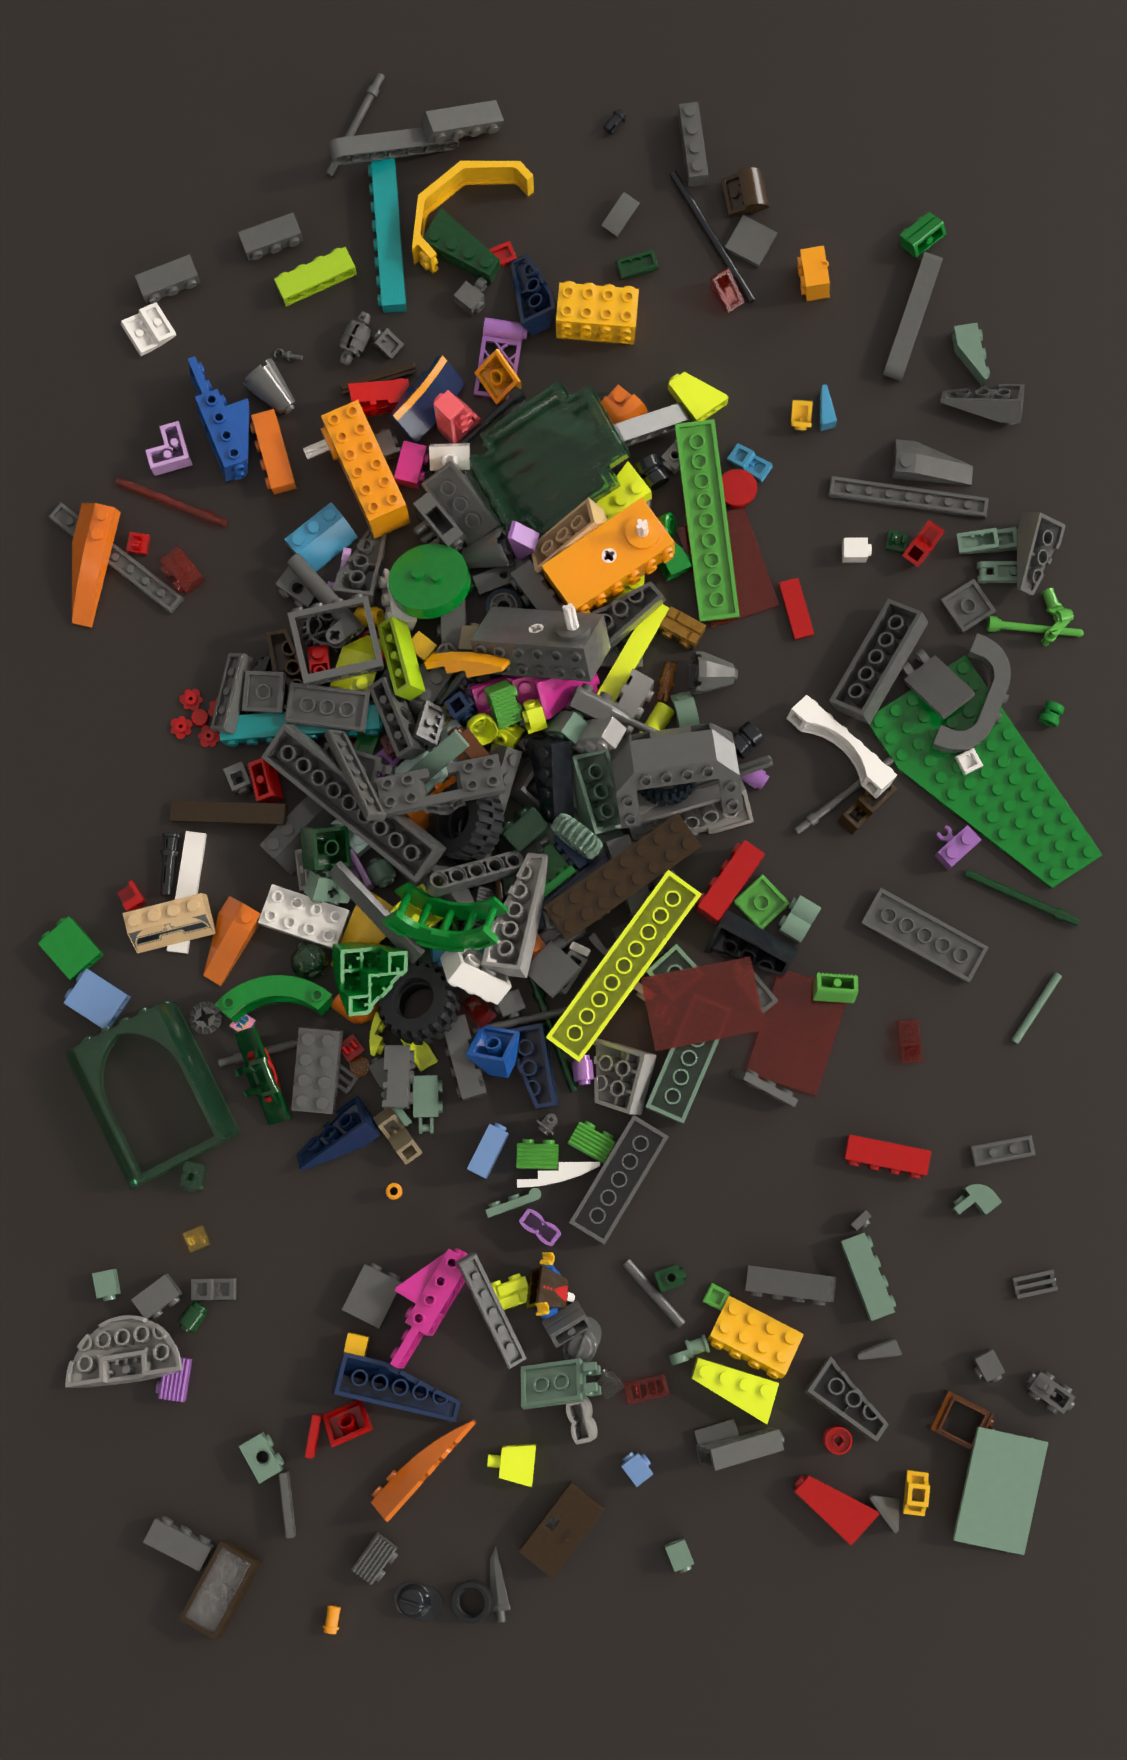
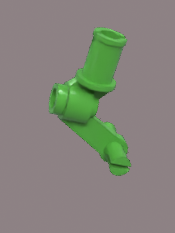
M1054 588L1046 589L1041 593L1047 605L1046 611L1053 615V619L1056 622L1044 634V638L1041 640L1043 646H1048L1049 643L1054 642L1058 634L1074 618L1073 611L1062 607V604L1058 602Z

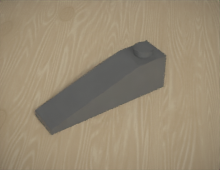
M1022 512L1017 530V590L1030 596L1034 595L1044 577L1043 571L1046 565H1050L1053 560L1051 556L1054 550H1058L1061 545L1065 524L1041 512Z
M370 529L366 531L357 544V548L352 556L348 557L343 569H340L337 573L333 588L336 595L344 600L351 599L352 596L357 594L368 595L370 607H375L388 533L374 539Z

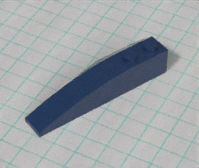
M344 1352L331 1390L335 1395L452 1422L457 1420L461 1401L385 1361Z

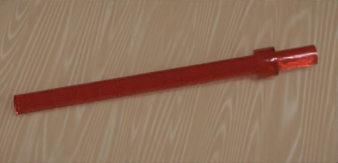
M119 477L116 480V485L200 517L202 521L207 523L213 522L223 527L227 525V519L214 515L212 511L207 509L205 511Z

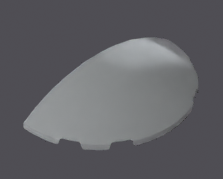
M134 1315L114 1317L98 1325L99 1328L93 1333L85 1335L80 1341L74 1360L70 1361L68 1365L65 1387L79 1388L117 1385L168 1376L182 1371L180 1353L170 1334L159 1324L147 1318Z

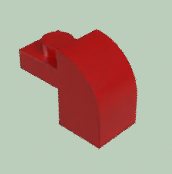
M928 520L902 556L919 567L934 549L945 531Z

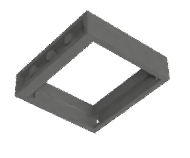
M357 594L352 596L351 599L344 601L342 598L335 599L330 604L325 605L323 603H316L307 609L298 607L288 613L304 687L384 670L368 595ZM364 606L376 659L308 674L296 620Z

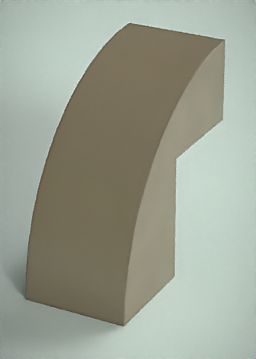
M384 1109L373 1117L377 1126L406 1165L423 1153L392 1109Z

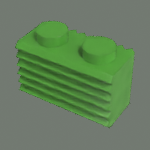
M503 680L484 688L492 717L500 730L522 721L521 712H523L520 703L516 701L515 696H518L514 684L511 685L507 680Z
M817 973L813 982V1001L854 1003L858 994L857 975L853 976L851 974L849 976L847 974L845 976L844 974L837 975L836 973L834 975L832 973Z
M586 1120L584 1124L579 1122L567 1144L604 1164L616 1143L613 1141L614 1136L606 1131H603L602 1134L594 1130L596 1126Z
M522 1139V1143H517L516 1168L558 1170L559 1144H555V1140H542V1144H534L532 1139Z

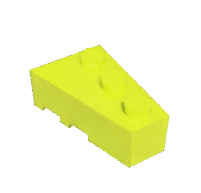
M627 461L596 504L605 511L608 521L641 497L645 502L652 500V492Z

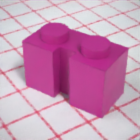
M403 441L394 475L397 485L418 489L420 483L424 482L425 472L422 470L425 465H428L430 460L427 446Z

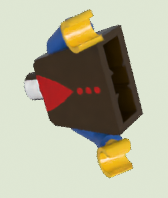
M542 1252L543 1259L540 1260L542 1266L530 1270L526 1309L537 1310L536 1316H540L542 1319L556 1315L558 1310L565 1309L566 1304L573 1303L575 1299L574 1293L568 1292V1280L562 1277L553 1265L554 1254L552 1252Z

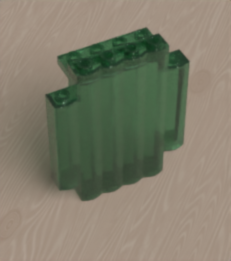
M557 381L480 433L483 439L481 443L488 452L484 455L475 453L469 459L471 461V472L474 478L480 482L482 493L489 498L491 509L496 515L498 514L501 527H504L503 530L507 529L510 531L512 521H517L524 526L530 524L528 527L540 533L539 537H541L588 497L596 503L619 488L621 485L612 468L631 455L593 387L586 385L570 396L564 384Z

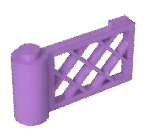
M485 317L478 368L490 356L485 350L486 342L495 343L517 375L522 341L527 339L528 333L520 322ZM508 346H516V353L508 358L503 350ZM476 376L474 396L491 398L488 392L479 391L481 382Z

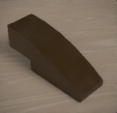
M891 784L877 799L866 791L839 818L838 822L853 835L897 788Z

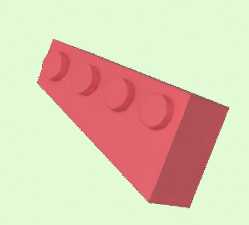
M449 390L444 394L440 393L434 400L433 405L437 429L450 443H457L482 421L467 404Z

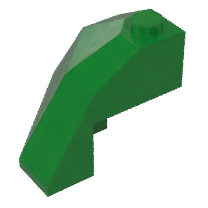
M349 942L333 944V970L336 987L347 1016L368 1015L374 1009L373 1006L379 999H383L393 988L392 985L397 979L408 971V950L376 943Z

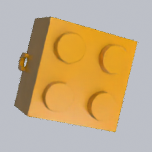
M824 245L800 249V257H797V269L801 282V294L806 296V302L830 298V281L827 268L829 262L826 260Z

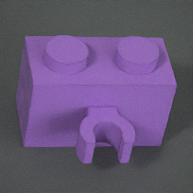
M948 825L944 827V830L947 831V836H942L939 832L936 834L938 840L945 841L947 844L934 856L947 870L951 869L981 841L968 825L955 837L952 835V829Z

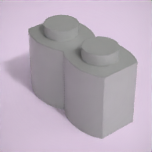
M588 1397L584 1399V1402L566 1404V1414L572 1423L571 1435L576 1444L591 1442L597 1438V1425L592 1418L593 1409Z

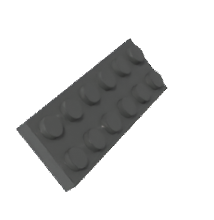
M883 888L879 889L861 922L863 926L968 984L989 948Z

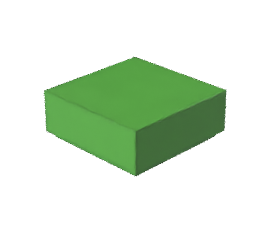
M711 1283L702 1302L721 1311L730 1292Z

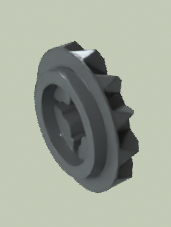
M208 1001L199 1002L192 1007L189 1014L190 1025L200 1034L213 1033L221 1025L222 1013L214 1003ZM202 1010L207 1015H212L208 1018L209 1026L204 1021L199 1020L202 1017Z

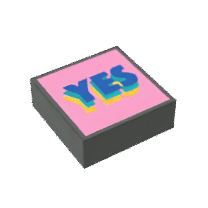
M246 1014L236 1024L231 1021L229 1027L238 1032L255 1026L257 1020Z

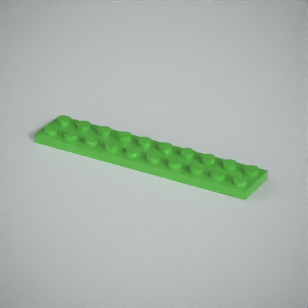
M715 419L675 424L699 622L739 618Z

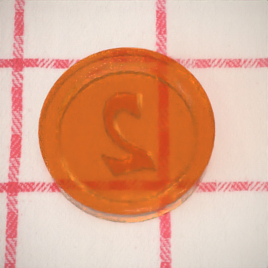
M357 1056L350 1061L349 1070L355 1076H364L369 1071L368 1066H370V1063L365 1057Z

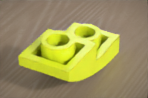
M377 1012L373 1018L369 1040L370 1053L373 1057H378V1054L382 1055L386 1045L384 1043L385 1039L378 1036L379 1032L382 1033L384 1031L385 1025Z

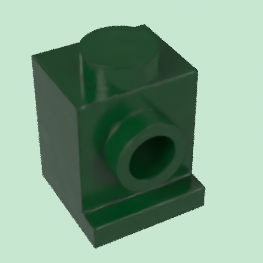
M678 1264L653 1272L661 1293L684 1285L683 1280L687 1279L683 1267L679 1268ZM669 1274L675 1275L673 1282L668 1281L667 1276Z

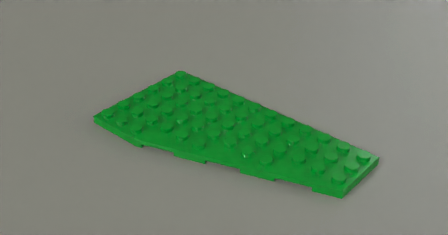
M965 655L948 667L974 691L975 696L943 720L916 693L910 690L877 711L870 725H867L887 755L892 758L893 764L899 772L905 774L922 787L935 800L952 813L958 815L980 832L979 834L1002 852L1007 853L1051 889L1101 857L1102 853L1004 710L1000 708L999 712L1002 713L998 725L994 724L987 737L974 748L983 764L981 768L964 776L955 760V757L962 753H944L931 748L937 730L941 725L956 731H965L972 728L976 723L987 695L988 687Z

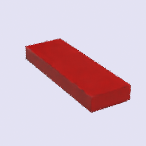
M799 578L779 582L778 585L794 641L814 636Z

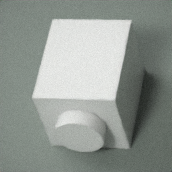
M868 538L843 539L842 563H866L868 556H871L872 546L868 544Z

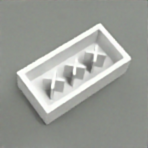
M272 884L258 923L261 926L333 950V944L341 942L351 912L324 901L322 903L312 902L306 895Z

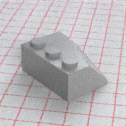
M597 1038L593 1043L596 1045V1056H594V1064H596V1077L594 1078L595 1103L627 1114L641 1115L657 1055Z

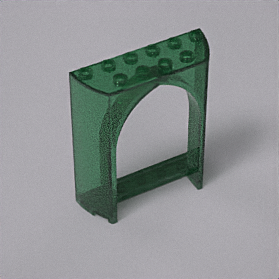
M166 1000L150 1009L145 1007L137 1011L135 1017L131 1019L130 1017H125L118 1021L119 1025L113 1028L111 1026L103 1028L99 1031V1035L95 1037L88 1036L82 1039V1044L66 1052L69 1066L130 1190L242 1134L177 1002H171L170 1000ZM139 1035L151 1038L162 1044L172 1053L179 1063L214 1134L208 1140L143 1173L110 1109L103 1085L104 1067L108 1054L116 1041L121 1036Z

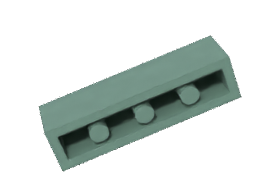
M860 1233L839 1241L868 1319L873 1321L895 1313L894 1307H896L893 1296L888 1295L886 1287H889L885 1275L881 1276L878 1269L881 1267L878 1256H874L871 1248L874 1246L870 1236Z

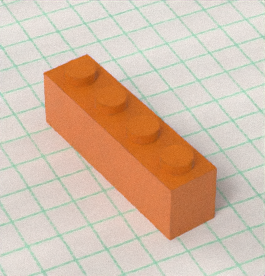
M272 409L251 415L253 422L249 424L252 434L257 435L258 440L254 442L257 452L262 453L263 459H260L262 470L267 471L268 477L265 478L267 488L272 489L274 495L297 489L275 410Z

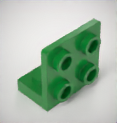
M548 844L543 848L544 851L539 853L548 855L544 900L576 875V870L573 866L567 864L552 844Z

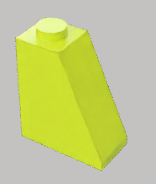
M686 372L674 375L668 383V391L677 403H682L692 422L706 420L728 404L729 397L725 393Z

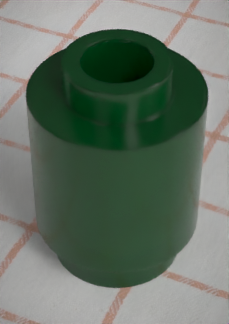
M194 1300L178 1319L181 1323L179 1327L187 1333L191 1331L196 1332L207 1316L206 1312L208 1309Z

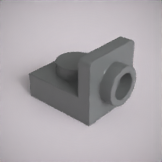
M388 328L378 329L371 338L373 340L370 343L372 347L376 346L389 359H392L404 345Z

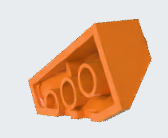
M230 896L218 913L215 925L216 934H213L203 974L204 977L222 986L260 925L258 921L261 913Z

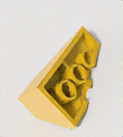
M373 894L388 911L393 907L382 898ZM356 905L340 943L379 944L387 936Z

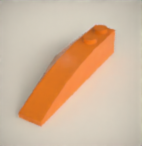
M82 503L72 540L73 624L90 628L93 626L121 514L115 507L97 503Z
M474 1419L433 1441L418 1452L398 1472L393 1470L386 1478L388 1483L384 1488L379 1486L373 1492L372 1496L374 1499L371 1503L385 1521L388 1522L424 1480L436 1469L439 1463L446 1458L476 1424Z

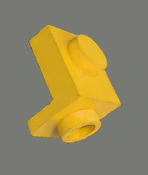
M792 400L790 424L795 426V430H806L807 427H811L812 401Z

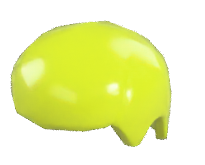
M479 713L467 722L466 727L471 730L482 746L491 743L497 737L498 727L490 715Z

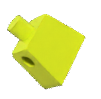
M536 1444L502 1446L501 1455H488L487 1467L500 1468L499 1478L532 1487Z

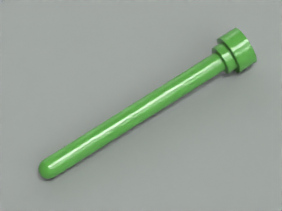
M989 616L987 620V632L1005 629L1045 634L1052 627L1006 622L998 619L997 616ZM1064 628L1058 635L1082 637L1084 632L1082 629Z

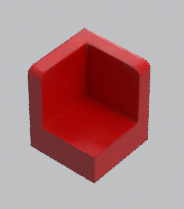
M132 880L128 882L129 885L117 893L127 912L137 910L147 903Z

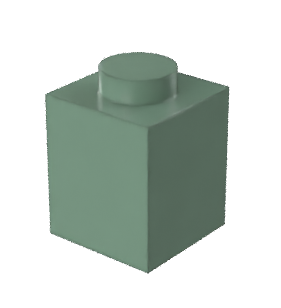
M117 1269L92 1273L96 1298H103V1301L116 1299L115 1295L121 1294Z
M684 1537L664 1545L674 1572L684 1573L692 1569L691 1565L694 1564Z

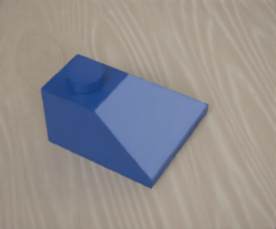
M481 1025L466 1053V1057L487 1074L508 1078L516 1063L520 1032Z

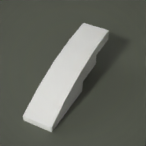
M559 1162V1171H538V1179H517V1188L540 1187L576 1178L600 1167V1162Z

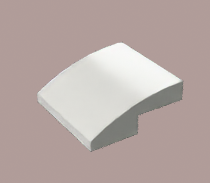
M157 302L139 309L138 314L121 321L122 328L140 356L155 350L176 336L174 329Z

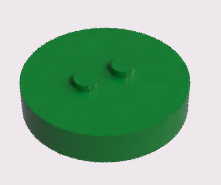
M424 544L405 552L392 566L388 578L389 590L396 606L403 613L419 619L441 617L456 609L466 598L471 584L470 573L463 556L454 548L443 544Z

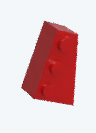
M398 378L388 381L350 383L348 386L351 401H359L366 418L392 413L409 387L408 379Z

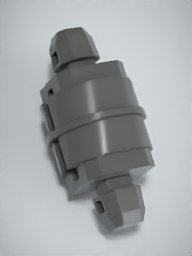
M362 311L358 315V321L350 320L342 332L338 347L344 351L341 352L339 362L343 365L348 366L353 360L352 356L359 358L368 345L367 342L371 336V330L366 326L370 322V315Z

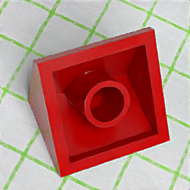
M354 1400L322 1415L332 1448L374 1428L361 1400Z

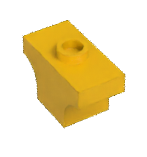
M906 1470L903 1514L925 1516L930 1493L928 1472Z

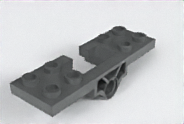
M498 754L446 764L448 776H456L458 790L429 796L426 795L424 782L430 781L428 768L376 778L379 800L386 813L385 818L424 810L425 814L433 812L439 815H448L453 813L458 807L466 806L465 801L506 793Z

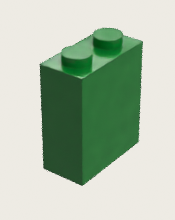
M68 916L67 918L63 917L56 923L57 927L51 932L47 931L40 937L41 941L38 944L68 979L74 982L82 971L85 972L86 969H89L105 954L75 920Z

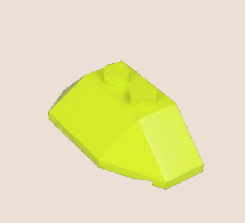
M364 636L343 646L336 668L376 659L371 636ZM378 639L381 655H383L381 639ZM377 672L332 681L330 687L370 692L368 686L374 683Z

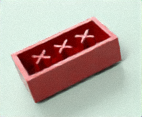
M746 840L742 844L738 842L730 855L732 859L730 861L726 859L719 870L720 876H714L707 887L708 893L705 894L703 892L697 900L696 906L698 907L696 912L716 926L758 867L765 853Z

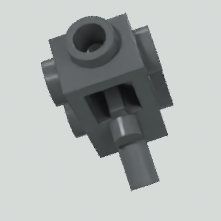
M1046 1370L1043 1373L1041 1371H1037L1036 1374L1032 1372L1026 1380V1383H1028L1026 1388L1030 1391L1028 1395L1038 1402L1042 1399L1047 1403L1045 1407L1054 1414H1057V1412L1061 1414L1068 1413L1075 1404L1073 1402L1075 1396L1071 1394L1073 1390L1064 1383H1061V1385L1053 1381L1055 1377ZM1056 1394H1059L1061 1396V1400L1059 1402H1056L1054 1400Z

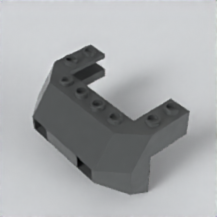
M712 723L630 734L619 742L616 749L610 750L621 829L642 826L637 790L718 779L723 814L744 811L735 743L732 732Z

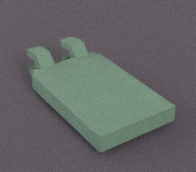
M580 1358L521 1366V1407L525 1410L584 1402L587 1396L601 1395V1386L597 1382L586 1383V1375H600L601 1366L597 1365V1362H583Z

